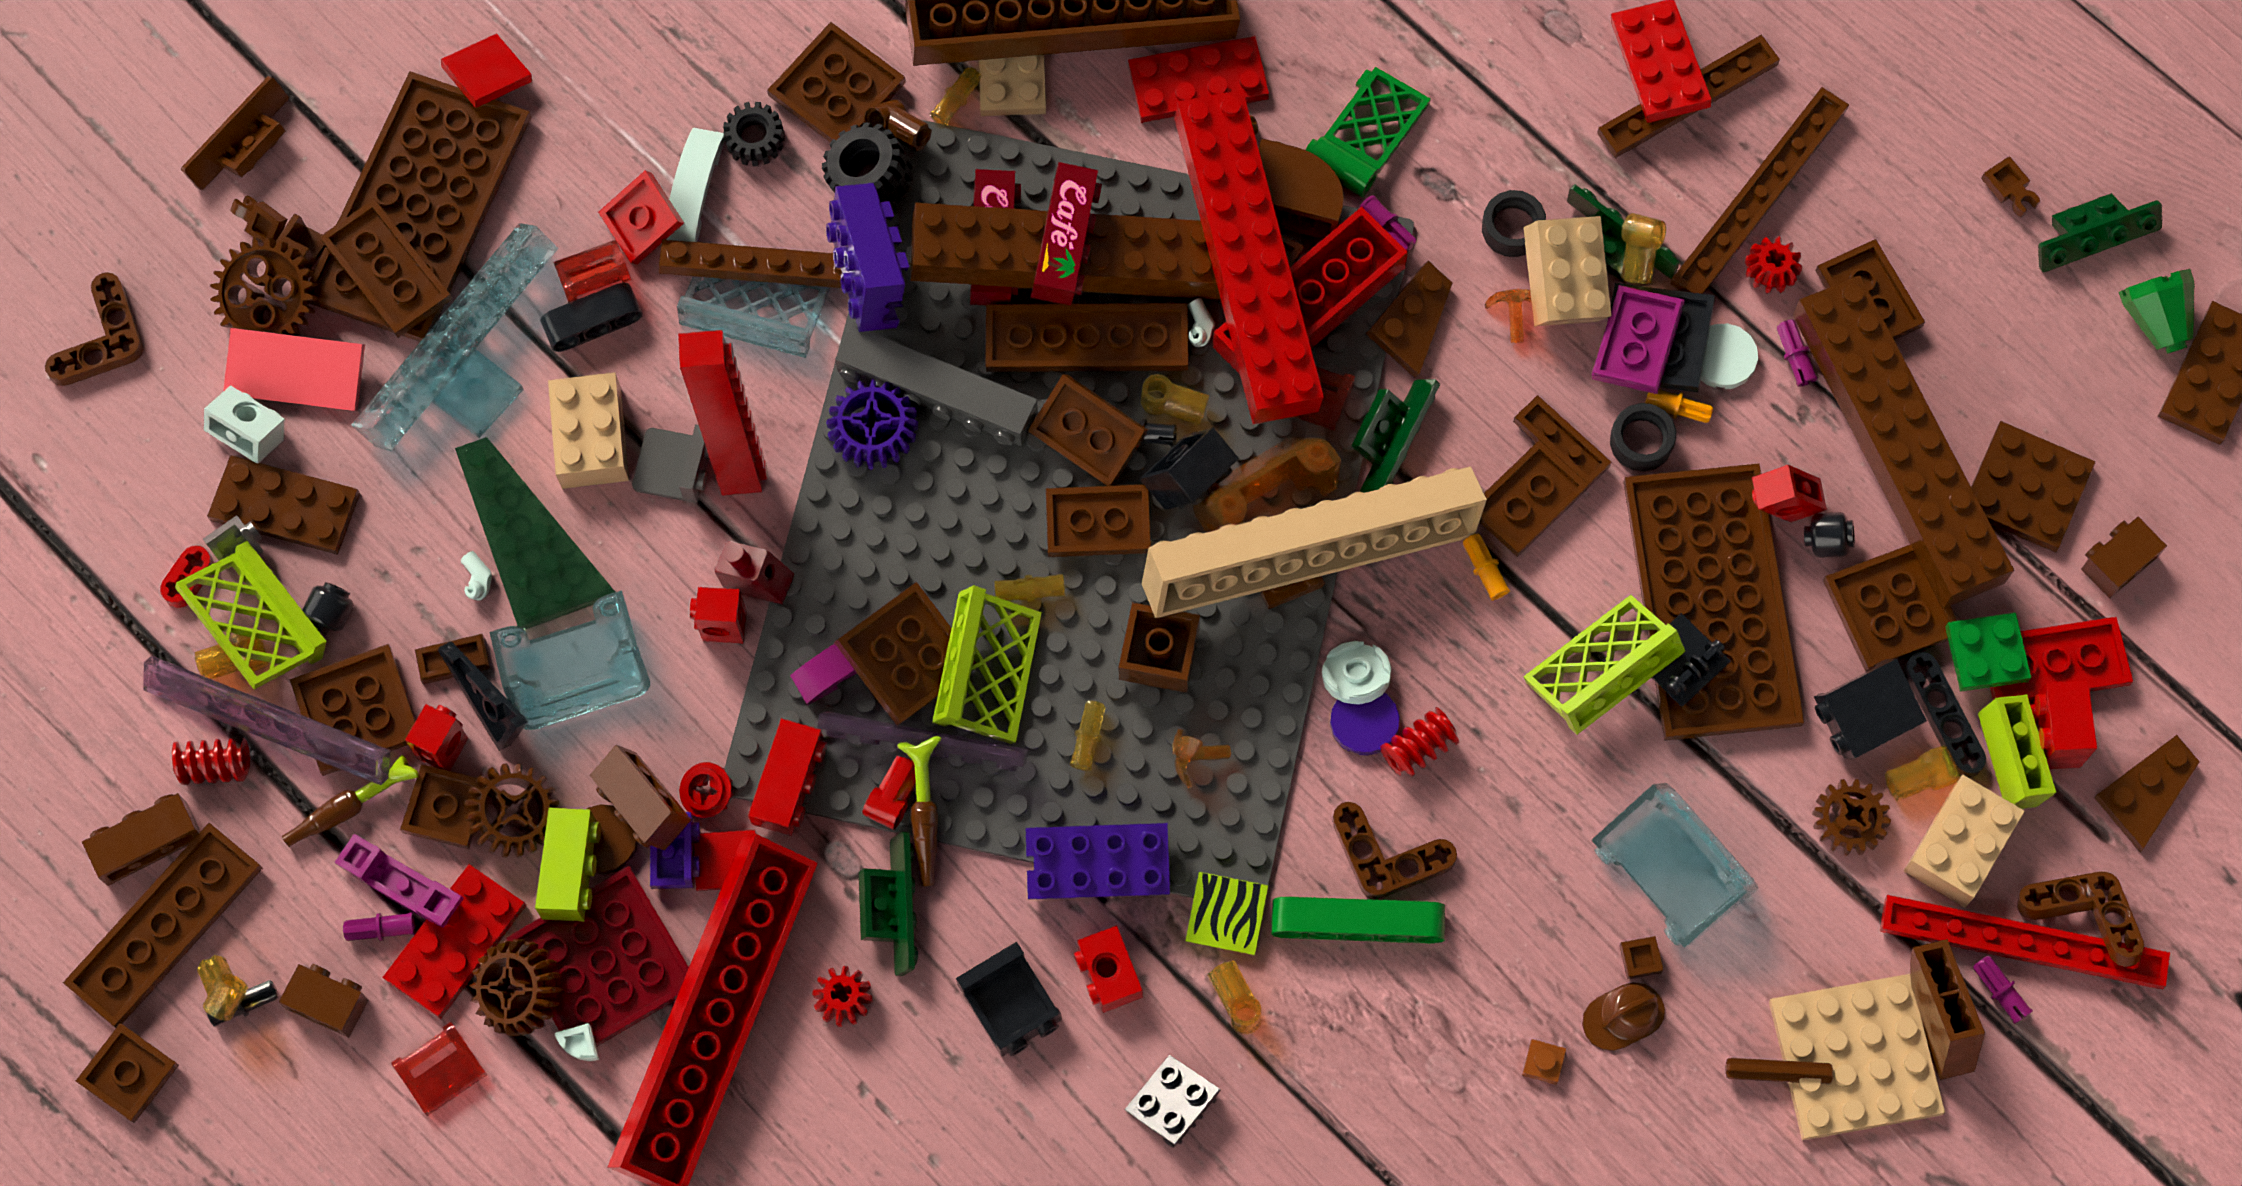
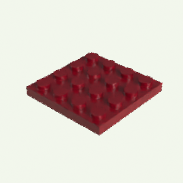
M630 866L590 888L592 890V905L590 910H585L584 921L543 920L540 917L506 937L507 941L522 939L526 942H534L538 944V949L549 951L547 959L557 961L552 969L553 972H558L562 975L556 980V986L564 989L555 995V998L561 1004L557 1007H551L555 1016L552 1020L559 1032L590 1023L596 1047L674 1002L689 969Z

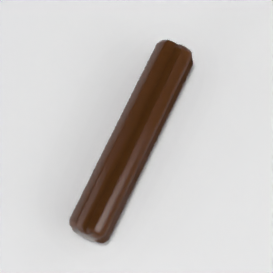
M1728 1058L1725 1065L1726 1078L1737 1080L1799 1083L1800 1078L1821 1079V1084H1831L1833 1067L1830 1063Z

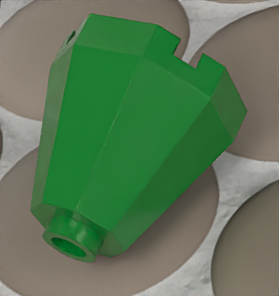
M2191 269L2170 273V277L2160 276L2119 292L2123 306L2157 350L2166 348L2167 354L2187 348L2186 341L2193 339L2195 281Z

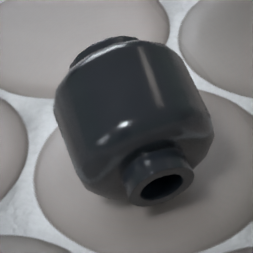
M1842 512L1815 514L1811 519V526H1804L1805 547L1812 546L1814 555L1819 558L1846 556L1849 548L1855 547L1853 520H1848Z
M325 582L323 586L318 585L312 588L302 611L321 634L327 635L329 630L340 631L344 628L354 604L349 598L350 592Z

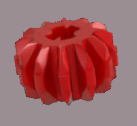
M1780 236L1775 239L1774 243L1765 237L1762 239L1761 245L1753 244L1750 249L1751 254L1746 256L1744 262L1748 267L1745 273L1746 278H1755L1753 282L1754 288L1760 285L1766 286V294L1771 292L1772 287H1775L1781 294L1785 291L1786 285L1794 286L1797 281L1796 276L1800 275L1802 271V265L1798 263L1801 259V252H1791L1794 247L1793 242L1784 246L1781 244Z
M848 966L842 967L841 975H837L834 968L828 969L831 977L829 981L821 976L817 979L818 984L824 989L812 991L813 997L819 999L814 1004L816 1012L825 1011L822 1018L826 1023L836 1016L837 1027L843 1026L845 1017L849 1018L852 1025L857 1024L854 1014L857 1012L862 1016H867L868 1010L862 1004L873 1002V996L865 993L871 988L870 982H860L863 977L860 970L855 971L850 976ZM844 990L849 999L843 1003L837 995V992Z

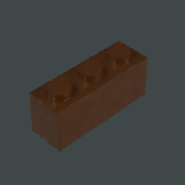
M615 745L589 775L598 785L596 788L597 793L615 806V815L622 822L632 827L635 831L633 837L646 848L653 846L665 851L692 820L641 757L632 750Z
M179 793L175 795L169 794L160 797L154 802L153 806L143 811L137 810L128 813L122 818V822L110 828L101 827L90 834V838L82 841V844L98 878L109 886L187 847L200 833V829L187 802Z

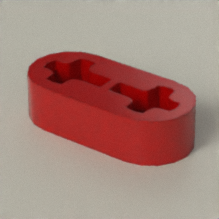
M191 546L186 548L162 581L160 593L170 606L182 608L188 605L180 594L173 595L170 591L173 586L176 587V582L214 564L212 556L204 547ZM201 558L204 562L201 567H193L190 564L192 559L198 560ZM196 584L189 589L196 596L203 585Z

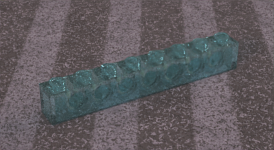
M519 223L351 425L373 446L392 451L554 255L558 247L537 226Z

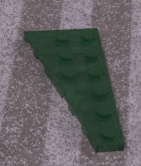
M487 437L455 448L520 631L617 596L615 590Z

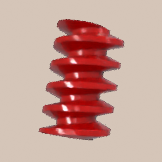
M1435 707L1436 713L1428 711L1424 714L1425 721L1417 719L1413 722L1414 729L1410 727L1403 729V737L1399 735L1393 736L1391 738L1392 745L1384 743L1380 746L1385 760L1397 775L1402 776L1401 773L1405 771L1413 777L1415 775L1412 766L1414 763L1422 769L1427 767L1423 757L1427 755L1433 761L1438 759L1434 750L1436 747L1444 753L1448 752L1447 739L1455 745L1460 743L1455 727L1446 714L1438 707Z
M229 738L227 749H223L221 740L215 739L213 749H209L207 741L201 740L199 750H196L193 741H188L185 751H182L179 742H174L172 745L174 774L181 785H188L191 781L195 784H202L205 779L208 783H216L219 778L225 783H229L233 778L237 782H243L247 778L250 767L248 742L243 738L241 748H237L235 740Z

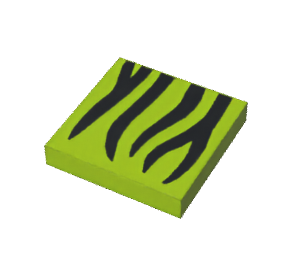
M1199 872L1185 941L1255 955L1269 885Z

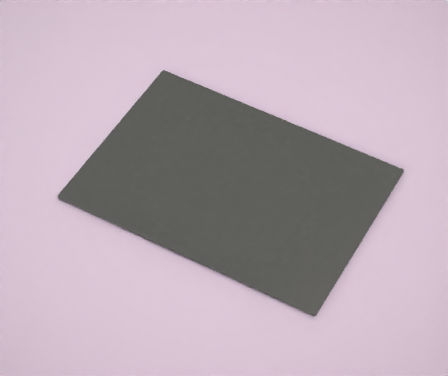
M925 120L922 121L928 123L932 133L924 149L914 151L900 143L912 161L913 168L911 172L913 173L912 181L907 182L910 186L907 193H901L902 199L898 203L895 201L891 203L894 217L891 221L886 219L888 227H898L902 242L899 246L897 244L893 246L896 253H906L910 268L907 271L901 270L905 288L902 300L903 307L895 308L897 318H899L897 328L868 332L1037 399L1038 413L1061 376L1067 374L1136 422L1147 419L1148 423L1176 424L1177 431H1174V433H1177L1176 443L1184 435L1214 427L1239 458L1231 466L1232 473L1222 482H1215L1208 488L1209 496L1195 506L1193 503L1188 504L1182 509L1176 507L1165 510L1148 490L1151 546L1160 541L1171 542L1186 538L1196 532L1207 533L1218 530L1228 524L1239 525L1251 522L1260 516L1271 517L1283 514L1292 508L1303 509L1314 506L1324 500L1334 501L1355 493L1363 456L1351 445L1377 395L1386 352L1365 333L1399 294L1404 270L1311 349L1324 396L1319 412L1258 424L1252 423L1240 374L1213 348L1214 331L1226 322L1222 302L1217 299H1202L1215 322V328L1210 341L1203 347L1193 346L1188 339V371L986 372V306L970 305L971 285L910 281L912 218L915 203L973 206L975 169L1015 171V183H1021L1020 203H1014V209L1048 211L1058 162L1098 170L1096 183H1101L1102 188L1098 204L1092 203L1090 213L1200 220L1189 174ZM1343 205L1340 224L1359 208ZM1399 217V223L1412 235L1414 222L1411 219ZM1279 228L1282 235L1304 245L1300 258L1323 240ZM1018 288V295H1011L1010 304H1060L1032 298L1033 288ZM1081 291V295L1074 294L1072 304L1187 303L1188 305L1198 298ZM1188 309L1189 333L1195 320ZM849 313L838 352L851 326L858 327L856 320L851 319ZM835 363L781 562L795 575L783 605L773 602L769 603L724 768L726 769L725 772L733 780L731 791L734 795L732 797L753 802L782 718L821 729L824 738L823 742H827L824 759L821 763L816 762L813 774L816 775L814 789L811 795H805L802 804L805 807L806 814L898 834L909 832L910 836L913 837L911 807L917 802L916 787L907 801L908 807L905 815L895 830L862 815L863 807L875 787L879 788L896 756L912 760L905 752L898 748L897 744L907 742L918 746L934 736H939L942 739L934 748L928 764L930 801L937 806L938 811L937 842L1034 863V857L1026 856V828L1168 823L1171 894L1194 898L1199 872L1268 885L1337 572L1323 575L1325 585L1320 589L1269 610L1261 593L1257 592L1183 611L1200 615V630L1187 693L1119 680L1118 667L1132 602L1150 606L1142 587L1147 553L1048 557L1046 488L1106 485L1030 432H1028L1022 446L1014 443L1006 445L997 441L990 433L982 430L980 433L973 432L964 427L962 422L952 418L950 420L941 419L934 415L932 410L923 406L915 408L917 417L914 420L918 421V429L913 431L916 434L915 443H907L910 448L908 454L898 451L900 457L898 463L888 458V466L886 468L881 466L880 461L875 462V467L872 470L868 468L867 461H864L857 468L854 464V458L848 462L844 461L842 457L843 452L836 453L833 448L835 442L829 441L828 432L831 429L827 428L826 421L832 418L829 414L830 406H838L835 401L837 395L847 397L845 392L847 386L854 391L858 390L857 383L847 381L840 376ZM864 383V387H870V385ZM866 405L858 408L853 413H860L865 409ZM878 405L881 412L891 414L892 417H898L892 409L884 405ZM873 414V420H872L871 425H870V427H869V429H870V434H871V435H872V428L874 427V424H875V422H876V420H875V415H874V414ZM846 432L854 441L866 445L864 437L854 435L853 432ZM885 436V437H883V438L879 441V444H881V443L887 441V440L890 439L892 436ZM1146 443L1145 446L1139 445L1114 486L1143 485L1140 478L1173 446ZM916 582L951 628L959 592L973 585L986 589V594L1042 612L1017 740L1013 744L953 725L944 727L932 723L937 697L897 726L858 674L837 684V690L807 706L790 675L810 659L835 644L834 642ZM985 604L983 615L989 626L1000 621L1001 618L993 606ZM1016 615L1011 618V621L1019 635L1022 636L1027 633L1030 619ZM1004 623L992 630L1001 647L1013 641ZM986 635L978 638L976 647L983 659L995 652ZM1016 645L1004 651L1013 669L1021 665L1022 655ZM997 656L986 662L995 680L1006 674ZM979 667L971 671L970 681L976 692L988 685ZM1009 677L998 683L1007 701L1014 698L1016 689ZM991 689L979 695L988 713L1000 706ZM970 700L964 705L962 718L975 722L981 718V715L973 701ZM1001 710L991 718L998 730L1007 732L1009 720L1003 710Z

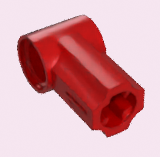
M896 756L879 788L875 787L870 793L863 807L862 815L892 830L898 827L907 810V801L916 787L915 764L912 760Z

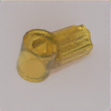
M1631 213L1626 217L1621 234L1624 242H1627L1621 278L1624 281L1641 284L1651 283L1656 251L1663 244L1667 228L1664 221L1636 213Z
M1155 374L1149 376L1144 381L1140 403L1145 412L1149 414L1159 415L1164 413L1200 425L1210 395L1172 384L1167 377ZM1154 390L1160 391L1164 397L1154 399L1148 393Z
M233 634L230 637V642L233 646L249 649L251 637ZM255 638L253 650L266 653L263 639ZM219 644L195 652V662L204 682L239 671ZM250 658L249 667L255 672L265 668L269 662Z
M1940 746L1920 755L1918 760L1886 771L1884 774L1887 788L1896 801L1932 788V791L1945 788L1957 782L1961 777L1947 746Z
M213 955L209 959L202 960L197 968V972L208 995L203 1003V1008L209 1015L220 1020L229 1021L233 1018L248 991V986L242 979L232 974L226 958Z
M1234 960L1224 962L1216 966L1207 976L1230 1017L1232 1027L1241 1034L1254 1033L1260 1027L1262 1021L1260 1002L1252 994ZM1242 1008H1250L1256 1013L1254 1018L1248 1021L1240 1020L1236 1014Z

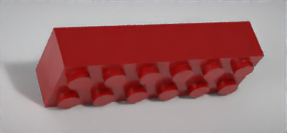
M1362 206L1290 267L1311 349L1406 267L1408 251ZM1225 322L1214 331L1213 348L1239 373L1227 322Z

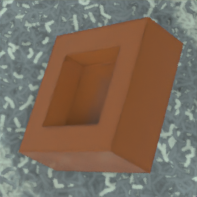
M1531 1039L1522 1076L1557 1085L1566 1048Z

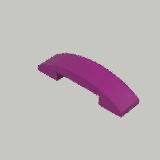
M833 644L798 668L790 677L808 706L837 690V684L857 674V672L838 647Z
M356 834L352 836L334 862L337 866L379 893L443 928L464 899L461 895L437 881L426 878L390 857L380 848Z

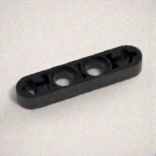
M1926 652L1913 654L1904 667V674L1956 774L1959 776L1963 774L1968 778L1975 777L1986 764L1983 748L1937 660ZM1917 662L1921 666L1927 665L1929 668L1925 675L1931 684L1925 689L1921 687L1926 682L1923 673L1914 672ZM1933 691L1942 693L1946 698V705L1941 708L1932 706L1928 701V694ZM1947 722L1959 724L1962 729V736L1955 739L1948 737L1943 729L1944 724ZM1966 740L1968 741V744L1963 749L1969 758H1976L1977 761L1974 763L1973 768L1969 764L1963 765L1961 763L1965 756L1961 746L1957 750H1954L1953 747L1961 745Z

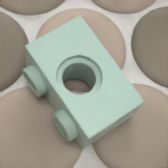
M231 385L204 408V431L257 464L284 441L285 419L275 410L268 409L255 401L249 394L242 393Z

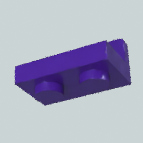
M686 812L692 820L665 851L650 846L651 889L693 888V877H700V857L693 856V843H700V823L693 822L692 812Z

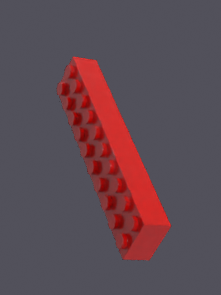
M1243 89L1178 101L1175 123L1252 423L1258 424L1319 412L1324 396Z
M758 834L742 837L607 1168L649 1186L689 1185L817 867V862Z

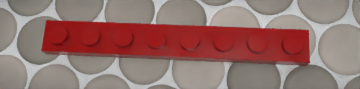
M1887 895L1884 900L1880 932L1932 943L1947 939L1949 945L1956 948L2162 990L2166 987L2170 952L2144 947L2140 961L2136 965L2124 967L2116 964L2111 959L2102 938ZM2121 942L2120 948H2125L2128 953H2131L2133 948L2128 949L2125 943Z

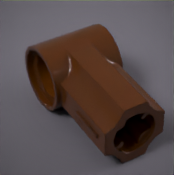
M890 100L869 107L864 113V123H871L873 127L876 124L882 125L886 130L889 129L900 143L914 151L924 149V146L931 138L932 129L929 128L928 123L907 113L904 105L898 100Z

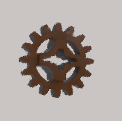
M1841 779L1838 783V789L1830 784L1825 790L1826 795L1820 794L1816 800L1820 807H1815L1812 815L1820 819L1815 822L1813 827L1818 830L1823 829L1824 833L1820 837L1821 842L1828 839L1832 841L1830 850L1834 851L1838 846H1842L1846 856L1849 855L1852 848L1856 849L1858 855H1863L1866 851V845L1874 850L1878 845L1877 839L1883 840L1887 835L1883 828L1890 825L1891 819L1883 815L1889 811L1890 806L1880 805L1879 801L1884 795L1882 792L1873 795L1871 793L1873 787L1871 783L1863 789L1860 787L1859 779H1855L1851 786L1847 785L1845 779ZM1831 805L1833 807L1831 810L1835 814V820L1832 823L1829 818V809ZM1870 812L1874 816L1873 829L1871 828L1872 824L1868 820ZM1855 814L1858 819H1851L1849 821L1845 816ZM1843 835H1850V836H1853L1854 838H1849V837H1846V836H1843Z

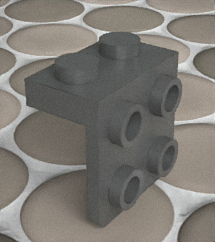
M695 424L693 435L657 428L646 430L632 481L633 489L636 492L692 503L698 502L700 491H704L708 478L706 468L710 459L699 425Z

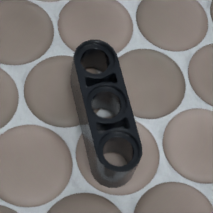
M619 283L545 313L541 317L540 322L552 350L562 352L637 322L643 313L629 283Z

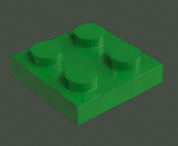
M2016 612L1952 621L1946 624V633L1960 692L2029 682L2031 674Z

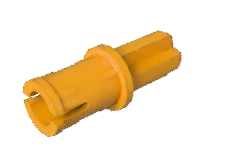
M1659 389L1658 394L1648 392L1645 401L1646 404H1653L1665 410L1668 414L1673 415L1674 419L1677 418V415L1709 423L1713 413L1711 405L1683 398L1684 393L1682 392L1678 395Z
M1480 534L1468 536L1463 541V546L1475 568L1473 570L1474 575H1479L1491 601L1504 597L1510 592V589L1507 587L1497 567L1499 564L1498 560L1492 558Z

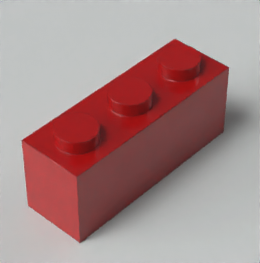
M781 718L748 814L752 825L792 836L795 826H801L805 815V807L802 806L805 795H811L816 782V775L813 774L816 762L821 763L827 749V742H823L824 738L821 729Z

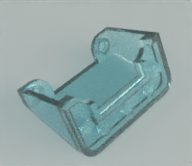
M622 590L605 595L595 602L593 606L595 620L530 640L527 632L519 626H508L489 632L506 698L528 721L523 729H540L640 697L648 691L650 687L649 675Z
M1658 783L1650 786L1592 839V842L1597 846L1594 849L1597 856L1607 865L1611 863L1617 866L1621 865L1666 917L1664 922L1667 928L1664 929V932L1677 946L1680 944L1684 948L1690 946L1759 888L1750 874L1678 792L1667 783Z

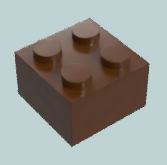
M1132 602L1118 667L1119 680L1187 693L1200 630V615L1179 612L1155 618L1151 606Z

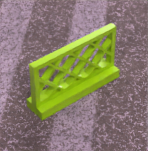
M248 541L236 546L234 554L176 582V590L254 690L307 661L312 665L323 659L326 640ZM233 567L240 576L239 583L218 579L219 573ZM196 584L212 587L209 598L195 596L189 588ZM216 588L235 591L234 603L214 600ZM240 593L255 595L260 601L258 608L238 605ZM211 608L230 611L229 624L214 621L209 615ZM235 613L256 617L253 629L233 625ZM260 618L275 621L279 626L278 634L257 630ZM230 634L251 637L249 649L233 646L229 641ZM255 638L276 642L273 654L253 650ZM279 644L295 646L300 654L292 658L277 655ZM250 658L271 662L270 669L256 676L249 667Z
M973 585L960 591L958 594L932 723L944 727L953 725L1013 744L1017 740L1042 612L986 594V589ZM985 604L993 606L1001 618L1000 621L989 626L983 615ZM1016 615L1030 619L1027 633L1022 636L1019 635L1011 621V618ZM1004 623L1013 641L1001 647L992 630ZM986 635L995 652L983 659L976 645L978 638ZM1016 645L1022 655L1021 665L1013 669L1004 651ZM997 656L1006 674L995 680L986 662ZM979 667L988 685L976 692L970 681V675L972 670ZM1008 677L1016 689L1014 698L1009 701L1005 699L998 686V683ZM991 689L1000 706L988 713L979 695ZM970 700L973 701L981 715V718L975 722L962 718L964 705ZM1001 710H1003L1009 720L1007 732L998 730L991 718Z
M1629 595L1523 677L1525 682L1566 720L1569 728L1578 735L1686 651L1674 627L1669 623L1665 625L1636 598ZM1634 609L1637 612L1636 621L1620 622L1621 616L1629 610ZM1642 630L1658 631L1649 639L1640 640ZM1618 631H1634L1633 641H1617ZM1600 632H1611L1609 642L1593 643V640ZM1631 650L1620 661H1613L1615 651ZM1607 651L1606 662H1590L1591 652ZM1584 652L1582 663H1566L1567 658L1573 653ZM1604 671L1594 681L1586 682L1588 672ZM1580 672L1579 682L1563 683L1564 673ZM1557 673L1555 683L1540 684L1538 682L1546 674ZM1561 692H1577L1576 695L1564 704L1559 702Z

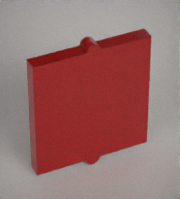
M756 830L700 833V843H694L695 856L700 857V877H695L696 891L721 890L742 837L756 834Z

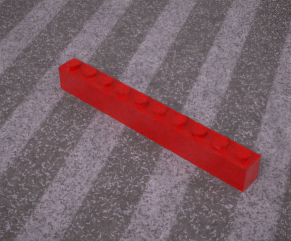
M723 330L679 333L680 370L721 495L761 493L762 481L768 479L766 460H764L763 449L760 448L759 435L757 436L756 425L753 423L752 411L749 410V401L745 395V387L742 384L736 356L734 357L732 342L726 343Z

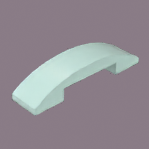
M692 128L677 167L669 199L684 221V224L666 240L698 241L702 226L700 218L714 166L718 165L725 139L724 133Z

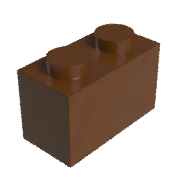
M2139 516L2129 524L2125 520L2122 521L2110 532L2111 540L2105 545L2099 541L2085 554L2088 560L2081 570L2110 599L2154 562L2167 547Z
M298 964L279 1003L286 1010L349 1038L369 1001L360 992L362 986L346 978H343L341 983L329 978L331 972L318 965L312 964L310 968Z

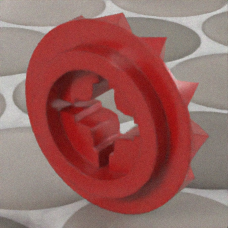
M711 762L698 763L688 769L681 780L679 789L681 802L688 812H692V815L696 817L709 818L717 817V814L728 808L729 799L734 794L731 791L733 780L725 772L726 769ZM708 781H710V787L718 791L717 794L708 795L707 800H705V794L696 790V787L707 786Z

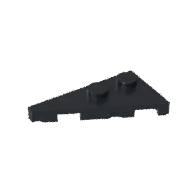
M452 641L438 648L440 655L498 751L511 746L528 723L526 718Z

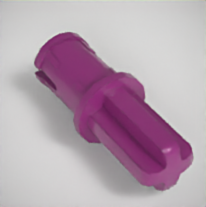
M1374 195L1363 201L1360 207L1362 206L1407 251L1414 247L1416 239L1399 223V217L1396 214H1391Z
M1793 319L1781 322L1777 326V331L1786 353L1783 357L1784 360H1788L1797 387L1809 385V380L1814 383L1818 380V377L1808 356L1810 349L1804 345L1796 322Z
M412 912L382 916L381 913H377L376 917L346 920L343 923V934L346 941L373 938L384 941V937L415 935L416 933L415 917Z
M1990 956L1984 957L1973 966L1974 971L1993 994L1990 998L1992 1000L1996 998L2012 1019L2014 1025L2023 1019L2014 1006L2019 1009L2024 1017L2033 1012L2014 988L2015 982H2010Z

